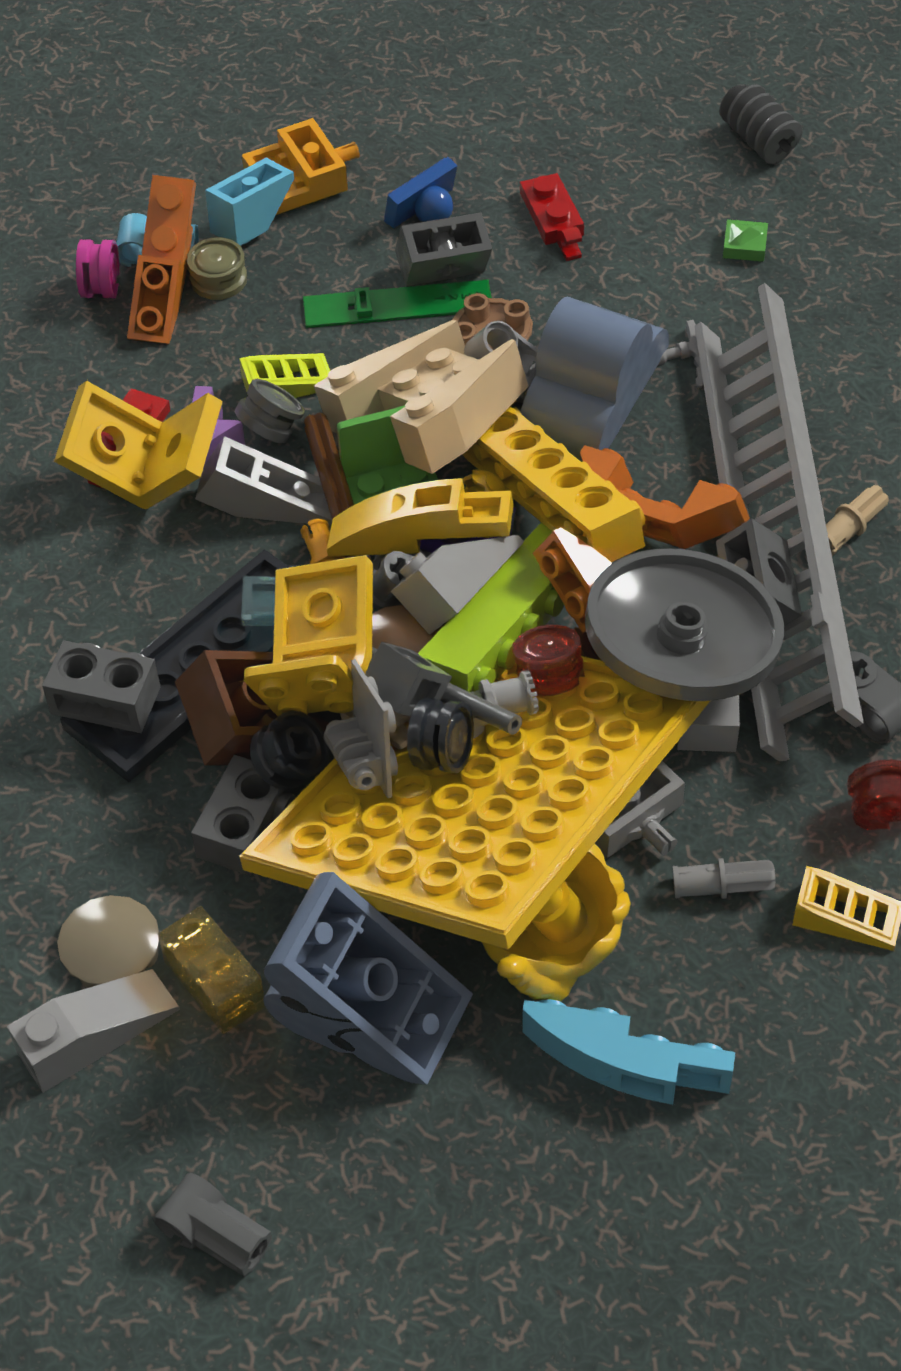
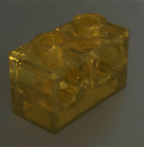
M201 905L158 933L166 965L223 1035L265 1007L263 1001L265 996L260 975Z

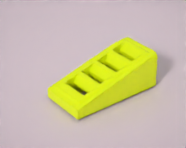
M324 353L258 355L239 358L241 376L246 391L249 389L251 381L258 378L279 386L295 398L316 393L313 385L328 377L330 372ZM316 367L319 376L311 377L308 369ZM299 371L301 377H294L292 373ZM284 375V378H277V376Z

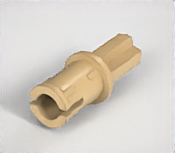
M873 485L871 488H867L850 504H841L836 509L835 516L826 524L832 556L854 535L860 536L866 531V524L888 505L889 498L883 493L880 486Z

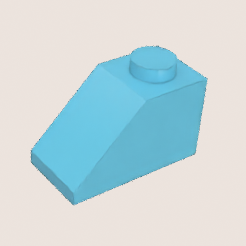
M264 158L206 189L210 233L218 237L234 240L241 246L268 231L294 180V172L268 158Z

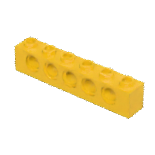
M510 406L468 451L462 454L476 468L489 470L497 474L505 484L506 490L512 492V498L552 532L559 528L564 529L591 546L611 563L645 547L642 526L645 525V517L639 504L634 500L630 501L616 490L610 481H605L592 471L586 462H581L569 453L562 443L555 442L545 434L539 425H534L526 419L516 407L512 408Z

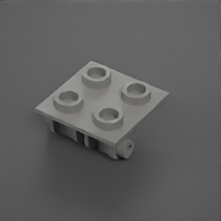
M356 659L351 660L354 718L331 721L324 732V740L352 787L369 790L374 786L380 785L386 797L391 798V776H395L398 773L397 759L390 745L389 733H393L396 730L394 711L389 702L383 703L374 678L372 676L367 677Z

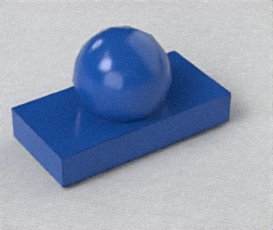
M449 157L444 158L389 193L384 222L395 228L415 214L421 222L449 218L453 211V201L449 192L453 190L457 165Z

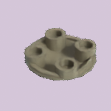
M109 895L91 899L73 910L62 924L57 945L60 961L70 975L79 979L83 986L90 988L143 972L145 969L153 966L158 958L157 949L160 935L157 920L145 905L130 897Z

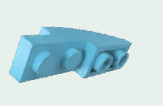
M544 999L538 1002L524 1000L523 1033L560 1063L593 1081L643 1099L672 1105L676 1085L727 1094L730 1092L735 1052L725 1051L711 1043L687 1045L669 1042V1040L659 1035L629 1036L631 1016L619 1015V1013L609 1008L597 1007L587 1010L567 1007L562 1002L552 999Z

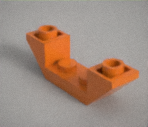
M586 445L580 451L582 460L590 466L592 471L605 481H610L616 490L630 501L634 500L639 504L645 517V525L642 526L643 536L687 549L730 532L750 519L740 492L728 484L719 483L715 485L699 480L681 509L671 501L662 500L657 502L645 498L638 492L630 489L634 483L626 467L624 458L616 451L608 448L599 450Z

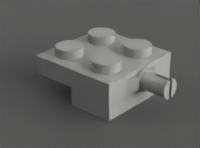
M661 761L595 844L608 858L632 840L645 837L662 856L667 855L668 851L671 852L677 845V839L673 838L659 823L663 818L683 805L685 782Z

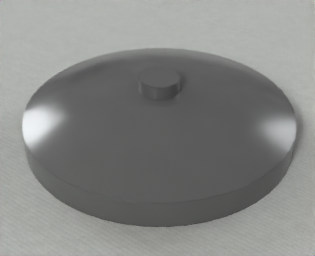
M685 549L646 550L615 561L602 571L594 581L590 589L585 611V628L592 648L606 666L627 682L645 691L685 701L726 699L754 688L771 673L778 660L784 638V622L780 608L761 582L731 562L706 553Z

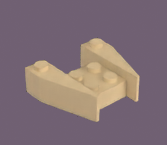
M451 320L350 364L336 367L328 373V377L313 386L322 411L328 418L331 431L337 433V423L405 406L390 416L405 463L433 474L468 451L529 387L516 341L510 339L481 359H476L464 354L465 344L458 321Z

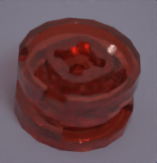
M554 624L538 626L525 631L513 643L512 652L514 662L517 665V677H519L521 671L529 670L535 685V689H531V692L536 691L538 696L559 695L572 690L579 685V677H585L584 660L581 657L580 636L575 630L567 626Z
M893 759L878 760L855 769L848 777L846 784L848 795L853 798L851 804L853 820L856 825L866 830L890 829L889 822L901 821V761Z

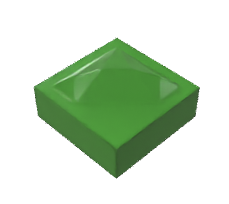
M727 219L723 258L764 262L768 223Z

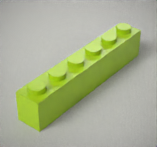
M540 523L524 540L523 544L459 613L452 617L418 653L451 675L452 678L449 683L468 692L478 691L481 680L488 679L490 683H494L506 669L509 670L515 665L523 649L530 642L534 643L538 639L542 628L553 616L557 617L561 613L564 603L549 579L541 571L539 563L532 554L552 533L543 523Z

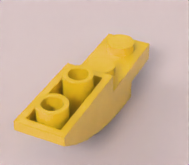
M462 478L417 483L383 492L349 507L333 518L326 549L328 556L383 555L393 551L413 554L420 552L422 539L510 536L514 505L512 492H465Z

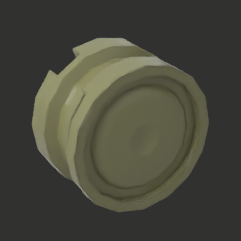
M223 237L209 238L195 244L187 254V267L190 273L189 280L193 291L199 296L210 300H223L241 292L247 284V270L244 266L245 254L242 247L234 240Z

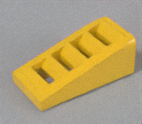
M806 866L792 925L894 951L901 923L900 901L830 872ZM816 895L826 897L824 906L814 903ZM836 900L846 902L844 914L834 911ZM856 905L866 908L863 922L853 919ZM876 911L887 913L883 931L873 927Z

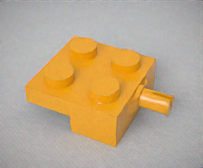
M314 118L278 129V143L242 154L244 169L264 158H268L294 172V180L276 215L347 191V172L344 162L360 157L359 149L355 142L334 149Z

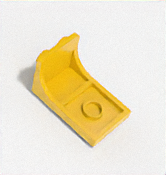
M367 555L276 570L273 663L246 668L244 670V681L277 716L292 710L303 712L307 715L308 713L321 711L346 713L353 710L351 660L356 659L363 672L366 673L372 659L373 563Z

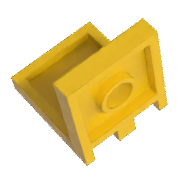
M85 381L78 386L54 462L140 508L149 509L201 477L223 401L206 393L167 420L161 422L89 381ZM102 432H106L113 437L116 445L115 452L110 451L104 446L101 439Z

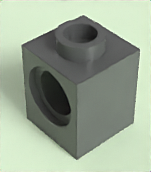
M385 642L380 643L365 673L367 677L372 676L374 678L383 703L389 702L394 711L407 716L412 715L413 709L423 698L441 700L452 678L451 675L413 650Z

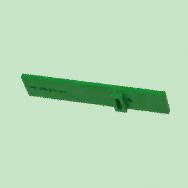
M489 279L369 290V287L355 288V292L303 296L306 328L456 315L460 309L464 308L465 298L471 294L480 293L488 298H492ZM348 306H354V309L348 310Z

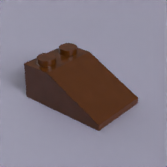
M204 650L175 681L204 766L228 765L233 755L251 760L250 743L253 735L264 725L270 724L278 717L244 681V670L252 666L272 664L273 652ZM318 712L308 713V716L316 720L325 732L329 723Z

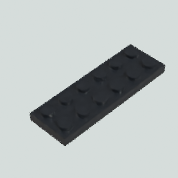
M264 549L140 652V654L148 658L155 659L161 687L142 733L61 717L63 730L127 782H130L191 729L175 681L204 650L273 652L276 570L290 567Z

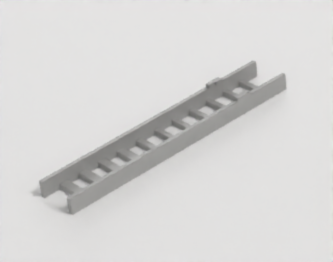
M764 283L758 287L765 329L722 354L720 338L702 322L694 327L719 483L728 484L740 492L748 512L747 504L793 479L796 497L754 519L766 528L771 529L799 513L802 532L787 541L790 556L804 549L806 550L809 568L794 577L797 592L812 586V607L802 612L801 617L784 626L783 641L813 626L816 629L820 628L823 643L773 668L771 673L761 683L751 689L760 747L776 760L787 761L789 760L784 729L785 723L832 700L835 713L855 728L864 724L784 302L781 297ZM769 350L771 361L727 385V374ZM775 382L777 393L733 418L731 409L733 405ZM781 414L783 426L738 451L737 439ZM787 447L789 457L787 463L744 486L743 471ZM826 661L830 683L783 706L780 705L777 685Z

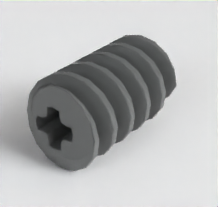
M745 84L736 85L728 90L721 101L719 108L721 119L728 123L730 128L737 132L739 137L746 141L748 146L755 150L760 158L765 160L766 164H775L782 161L797 146L802 137V125L794 120L790 113L784 111L783 106L775 102L774 97L766 93L765 88L759 84L750 86Z

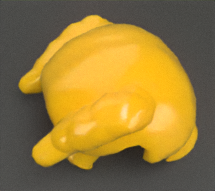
M594 844L509 950L482 942L489 957L498 964L497 972L499 975L507 978L509 983L515 986L520 993L529 996L533 1000L552 999L560 1002L569 995L577 979L589 973L615 949L620 939L623 920L628 915L631 905L628 893L624 891V879L619 871L606 865L601 849Z

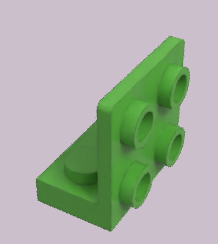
M405 406L337 423L340 461L354 505L392 489L438 480L435 472L431 474L405 463L390 418L391 415Z

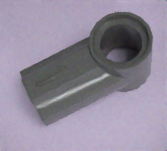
M187 1173L153 1217L155 1225L169 1238H172L175 1234L183 1239L180 1244L183 1247L193 1249L197 1246L245 1277L255 1269L265 1255L272 1240L271 1231L228 1205L225 1197L211 1183L196 1174Z

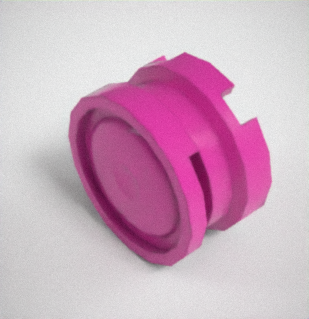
M80 240L76 251V280L80 297L94 298L95 294H102L103 298H116L119 283H116L117 275H120L119 251L116 241L102 240L101 244H94L93 240Z

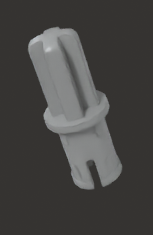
M718 858V864L673 866L675 898L721 894V899H727L728 893L772 890L775 888L776 883L774 865L770 860L724 863L723 858Z

